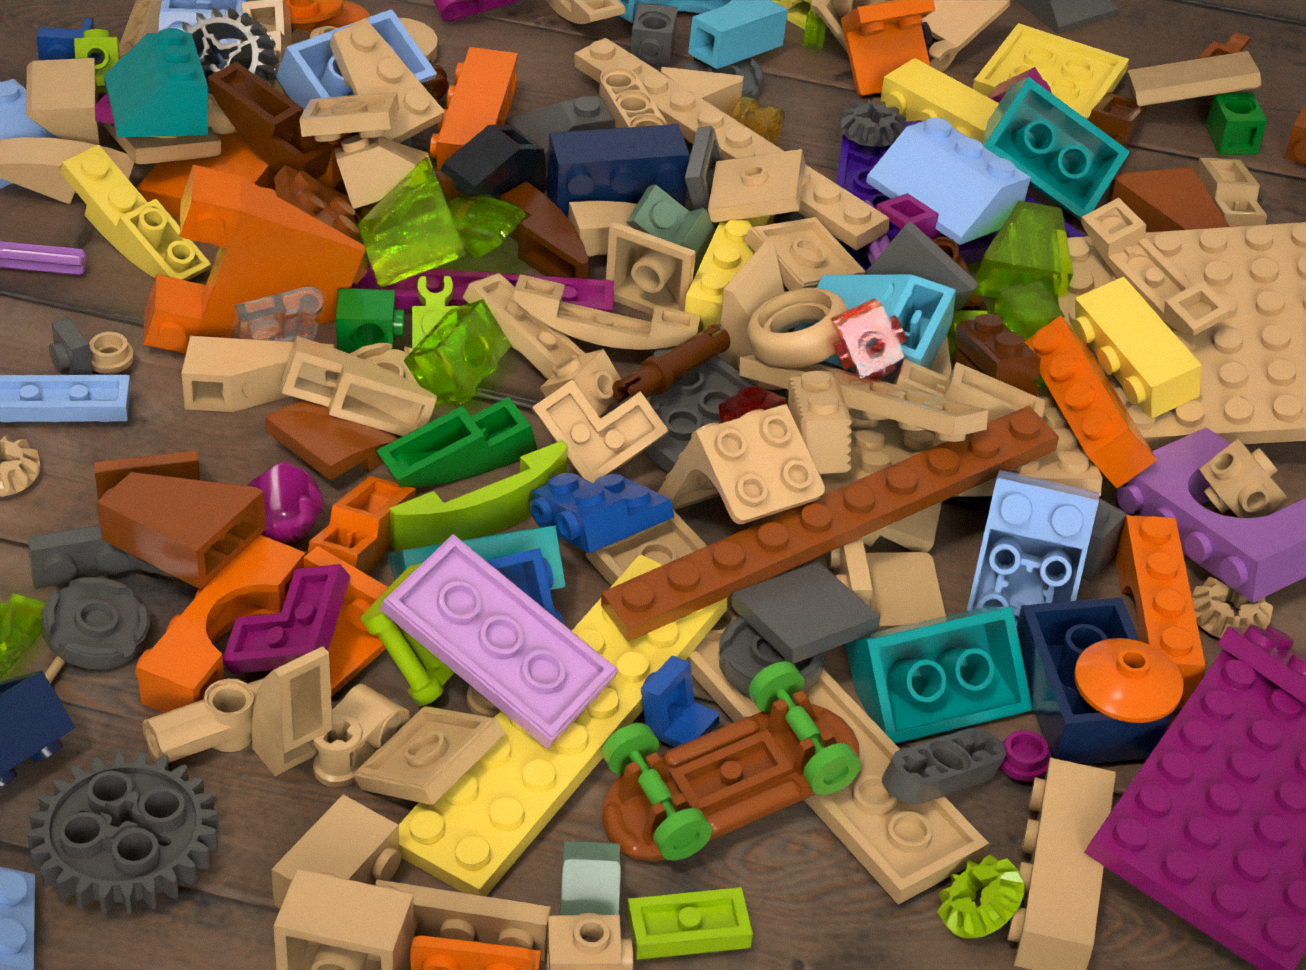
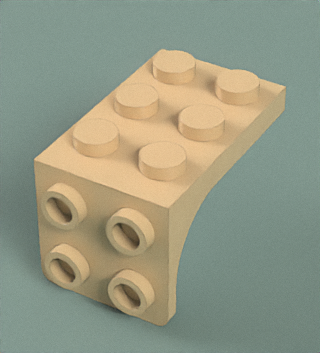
M787 404L767 410H753L740 418L721 424L710 423L694 431L691 435V440L684 451L678 455V461L665 476L666 480L657 493L671 499L673 510L721 496L731 519L737 524H744L816 501L825 492V486Z

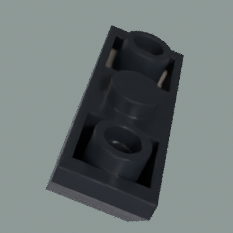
M512 125L486 126L448 158L440 171L453 180L452 185L456 190L471 197H475L477 194L501 196V194L526 181L542 193H545L547 189L544 149Z

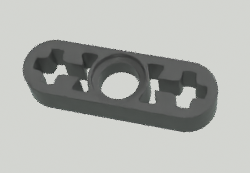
M968 728L896 751L882 776V783L885 789L895 798L909 804H922L992 780L1001 766L1006 752L1002 742L994 735L981 729Z

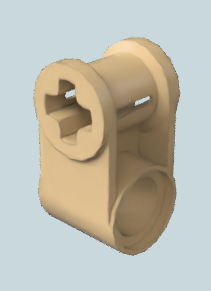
M358 684L345 695L344 699L332 709L333 730L312 740L314 747L318 750L313 763V772L316 779L329 787L339 788L356 782L353 776L355 771L410 720L409 711L365 684Z

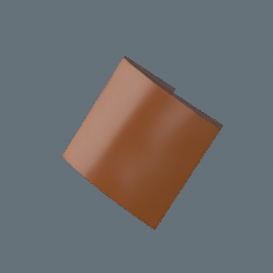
M306 400L288 405L265 417L266 432L330 481L357 464L367 472H370L383 463L378 457L376 450L399 439L390 432L331 416L327 406Z

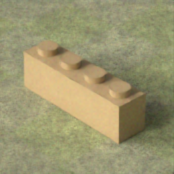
M1050 758L1045 779L1034 777L1028 810L1038 812L1037 821L1027 820L1021 852L1031 854L1030 863L1021 862L1019 867L1025 883L1023 908L1019 907L1011 918L1007 940L1018 942L1014 966L1031 970H1087L1094 946L1104 866L1084 852L1111 813L1115 771Z

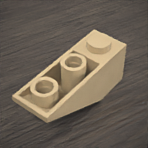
M190 336L181 373L185 410L236 412L292 397L282 394V375L294 342ZM324 344L334 348V344Z

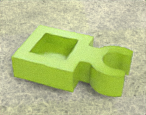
M420 276L418 280V298L425 306H412V349H415L423 356H459V306H446L451 301L453 295V282L450 276H444V289L439 293H432L427 289L426 276Z

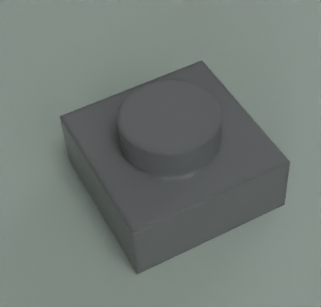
M66 318L51 323L54 343L49 345V353L55 368L59 372L64 370L67 375H93L90 345L72 320Z

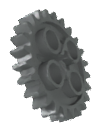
M117 752L113 765L108 766L99 757H93L92 771L86 773L83 769L74 765L71 767L72 782L69 783L55 778L52 781L54 795H39L40 811L30 813L32 830L27 832L34 871H41L42 882L45 888L56 885L59 900H66L76 893L79 910H84L94 900L100 901L102 915H107L115 902H122L125 912L129 915L133 913L135 901L141 899L152 910L156 909V895L161 892L175 900L179 898V881L195 886L198 883L196 868L209 869L211 866L210 852L218 849L217 832H219L218 812L214 808L213 794L204 793V784L201 777L189 780L188 766L185 764L170 772L168 757L166 756L161 757L154 765H148L145 752H140L134 763H126L122 752Z

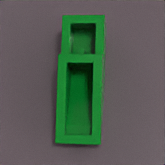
M508 396L472 416L468 414L462 405L376 451L378 457L399 487H413L454 482L481 475L520 460L521 456L538 449L530 423Z

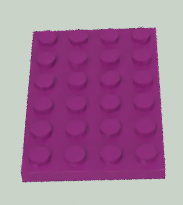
M1223 649L1097 831L1084 853L1259 970H1295L1306 951V703L1304 704L1251 668L1246 662L1239 660Z

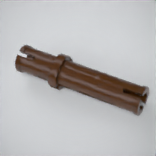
M714 323L660 357L652 356L645 359L638 370L623 379L617 380L613 384L612 390L617 403H620L629 396L632 398L640 391L647 398L653 394L660 395L670 390V385L675 380L716 355L727 351L731 343L728 332L724 329L715 336H712L721 328V325Z

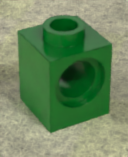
M1228 92L1213 95L1205 127L1218 155H1257L1267 119L1253 92Z
M339 288L336 312L337 349L350 354L363 346L377 343L392 344V349H394V337H403L404 309H395V290Z

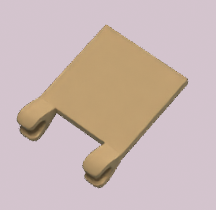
M933 0L935 11L922 19L923 22L926 21L929 24L932 37L939 40L929 49V55L934 58L930 61V66L940 72L945 71L962 48L1010 7V0Z

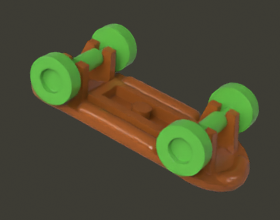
M781 661L771 664L753 678L748 689L749 696L762 712L709 732L667 750L661 755L657 753L659 750L658 739L651 728L644 723L624 726L606 740L602 748V756L612 772L621 774L609 789L603 804L602 823L607 838L611 843L620 844V853L635 860L652 862L685 859L698 852L711 840L816 794L828 795L846 787L854 780L861 768L858 739L853 729L843 718L826 708L810 703L808 697L803 692L804 678L793 663Z

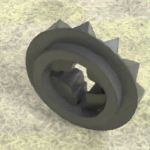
M867 99L865 104L852 102L850 108L842 109L839 128L844 136L855 143L868 147H883L892 145L906 128V117L899 113V108L886 107L885 101L877 104Z

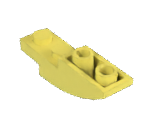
M96 145L62 162L61 175L87 204L85 217L121 254L153 278L156 277V274L188 281L210 269L211 263L192 240L180 237V226L159 201L154 199L147 202L100 145Z

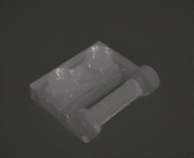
M309 286L235 305L232 338L294 342L296 336L315 341L318 334V324L315 319L322 311L323 295L317 288ZM297 313L296 317L286 319L287 315Z

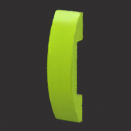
M561 440L520 457V473L445 503L432 491L389 508L391 547L395 551L441 544L453 534L460 540L495 535L532 516L530 510V502L533 500L531 491L549 484L550 478L566 473L567 444Z

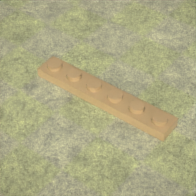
M755 355L740 357L739 376L757 380L758 387L763 389H788V379L791 377L801 376L809 371H823L837 378L847 409L861 410V416L866 419L898 421V427L901 429L912 431L931 430L935 432V438L950 442L963 441L966 434L987 430L988 410L818 363L802 368L783 369L770 367L756 358Z

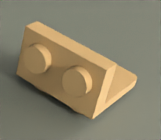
M862 537L826 553L828 568L833 569L834 575L880 616L879 631L946 616L934 560L930 554L926 552L865 553Z

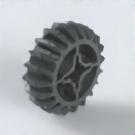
M213 7L211 16L208 19L203 14L196 12L198 23L192 27L190 24L182 22V28L185 33H192L198 56L203 51L199 59L206 81L207 77L221 70L218 66L221 63L218 53L227 63L224 68L234 62H238L269 85L268 80L277 79L278 71L274 65L280 63V57L273 50L276 47V43L271 35H267L266 27L259 21L254 23L255 20L250 14L245 12L239 17L237 11L229 7L223 16L219 9ZM234 38L244 42L238 44L235 41L230 44H222L218 40Z

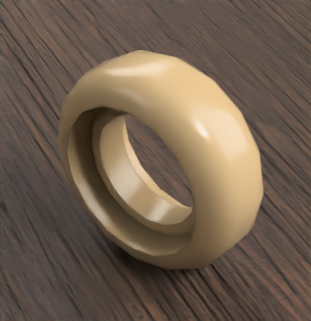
M819 288L794 289L778 294L764 302L752 314L747 327V335L755 357L770 367L783 369L802 368L820 363L836 354L849 339L852 320L843 298L830 290ZM816 323L802 330H798L795 332H785L788 329L803 324Z

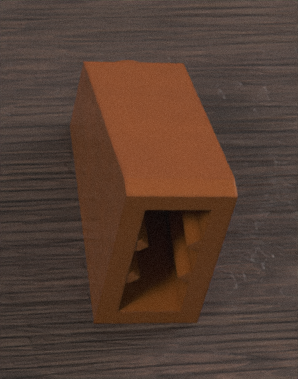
M1193 167L1116 174L1111 181L1106 204L1120 198L1146 224V233L1230 227Z
M131 472L113 488L108 489L97 501L103 541L200 590L267 529L264 492L253 486Z

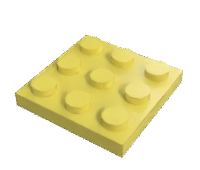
M1018 23L974 79L973 89L987 96L999 83L1036 67L1042 79L1050 86L1052 94L1089 121L1091 110L1108 93L1114 91L1126 74L1129 59Z

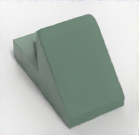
M656 184L647 188L626 221L633 229L696 251L694 275H696L715 233L707 210L700 208L688 211Z
M563 841L560 915H579L582 913L619 915L621 879L619 843Z

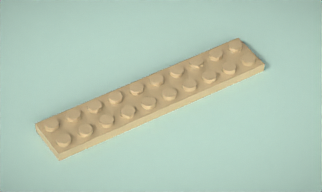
M673 510L674 518L592 553L586 552V558L612 586L640 554L665 565L707 545ZM732 596L727 597V611L685 661L690 663L691 675L735 722L762 711L757 708L749 694L743 693L727 681L719 667L718 650L720 638L726 626L740 616L731 607ZM823 668L817 683L807 690L805 694L811 704L832 711L843 718L853 729L859 742L861 768L854 780L843 789L828 795L816 794L804 801L898 905L949 878L950 874L962 871L967 867L968 860L976 863L984 859L987 855L989 842L945 796L922 804H909L895 798L885 789L882 783V776L894 753L900 750L899 747Z

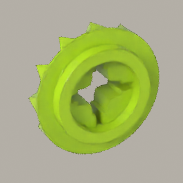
M989 854L980 864L968 860L966 870L960 875L950 874L952 886L939 892L942 905L937 913L949 931L956 936L979 938L991 934L1005 925L1021 905L1025 891L1023 876L1008 858L999 861ZM985 887L981 892V906H978L975 901L973 902L977 896L976 891Z

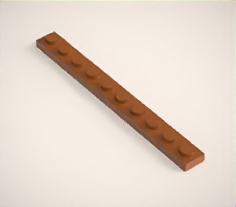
M1026 406L987 423V430L966 434L963 441H946L829 492L816 501L790 509L601 592V606L629 642L730 597L732 592L768 580L996 478L999 470L1009 472L1054 452L1057 449L1059 436L1030 406Z

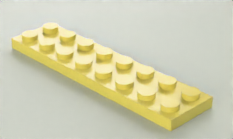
M640 554L610 588L658 568L662 564ZM600 598L572 632L619 669L614 680L549 749L500 711L494 718L498 719L505 734L433 805L419 802L399 824V852H401V858L462 893L487 896L603 758L602 748L606 740L620 728L632 724L644 710L641 687L646 678L651 673L657 672L672 655L686 660L727 611V598L629 642L602 608Z

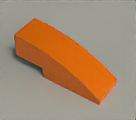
M369 476L332 506L330 524L309 541L308 553L319 546L368 575L390 545L389 508L414 499L416 488L399 487L395 482Z

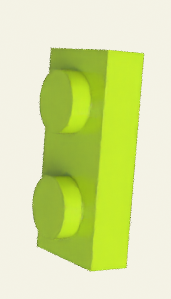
M742 887L628 898L627 917L636 960L751 948L753 932Z

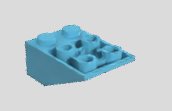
M912 274L823 275L816 287L830 290L843 298L852 320V329L847 343L836 354L824 361L892 384L904 359L930 369L952 325L956 289ZM816 323L797 326L793 332L808 328Z

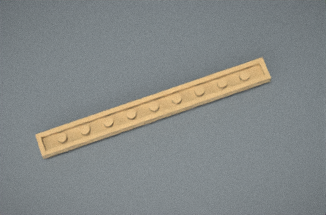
M606 37L574 53L575 67L599 83L600 75L605 69L625 67L633 70L663 115L667 125L679 124L683 138L692 144L694 143L697 127L712 126L716 132L723 160L784 152V150ZM805 164L799 211L796 212L805 218L816 217L833 236L856 251L889 232L888 216Z

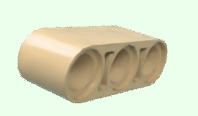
M611 67L601 73L599 96H601L614 119L613 129L667 125L663 115L633 70L625 67Z

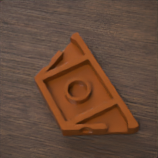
M284 165L275 175L274 183L277 197L361 243L360 230L355 219L356 213L348 196L315 180L308 173L297 171L287 165ZM365 256L362 258L353 281L356 285L368 272Z

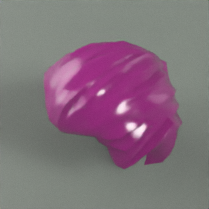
M289 461L279 462L271 466L267 471L246 485L257 487L264 492L267 529L260 535L290 546L292 543H296L308 536L309 531L314 527L315 521L318 519V514L323 512V496L315 479L309 472L293 466Z

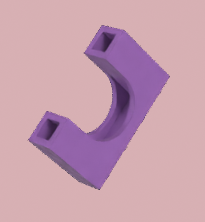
M1206 427L1153 450L1152 452L1157 461L1117 489L1116 506L1131 516L1176 518L1183 554L1252 603L1306 577V498L1263 517L1235 518L1224 516L1201 506V504L1210 501L1204 491L1211 485L1199 469L1231 443Z

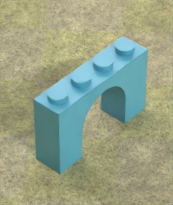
M619 0L625 6V14L619 16L631 23L634 22L638 3L678 7V11L699 13V15L692 17L688 54L715 69L783 46L788 9L771 0Z

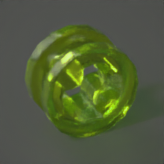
M808 11L803 47H808L814 43L818 46V49H823L827 25L820 16H815L813 11Z

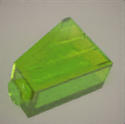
M1019 200L984 254L975 278L979 285L973 294L1058 309V298L1065 296L1073 277L1062 208Z

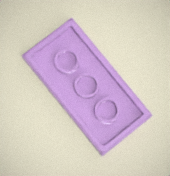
M454 534L383 601L380 611L547 749L614 680L619 669Z

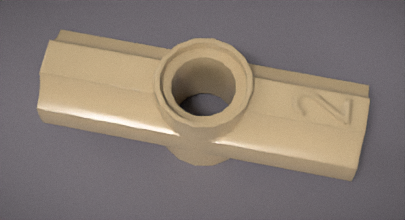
M264 678L248 684L238 679L218 680L207 688L203 700L143 720V735L146 739L149 753L155 763L163 756L168 757V763L209 748H214L221 752H235L247 747L252 741L253 707L258 689Z

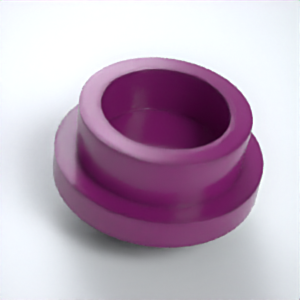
M1019 730L1011 733L1002 741L1006 756L1000 769L1006 775L1019 781H1034V777L1043 778L1046 775L1049 760L1052 756L1046 740L1041 735L1033 731Z

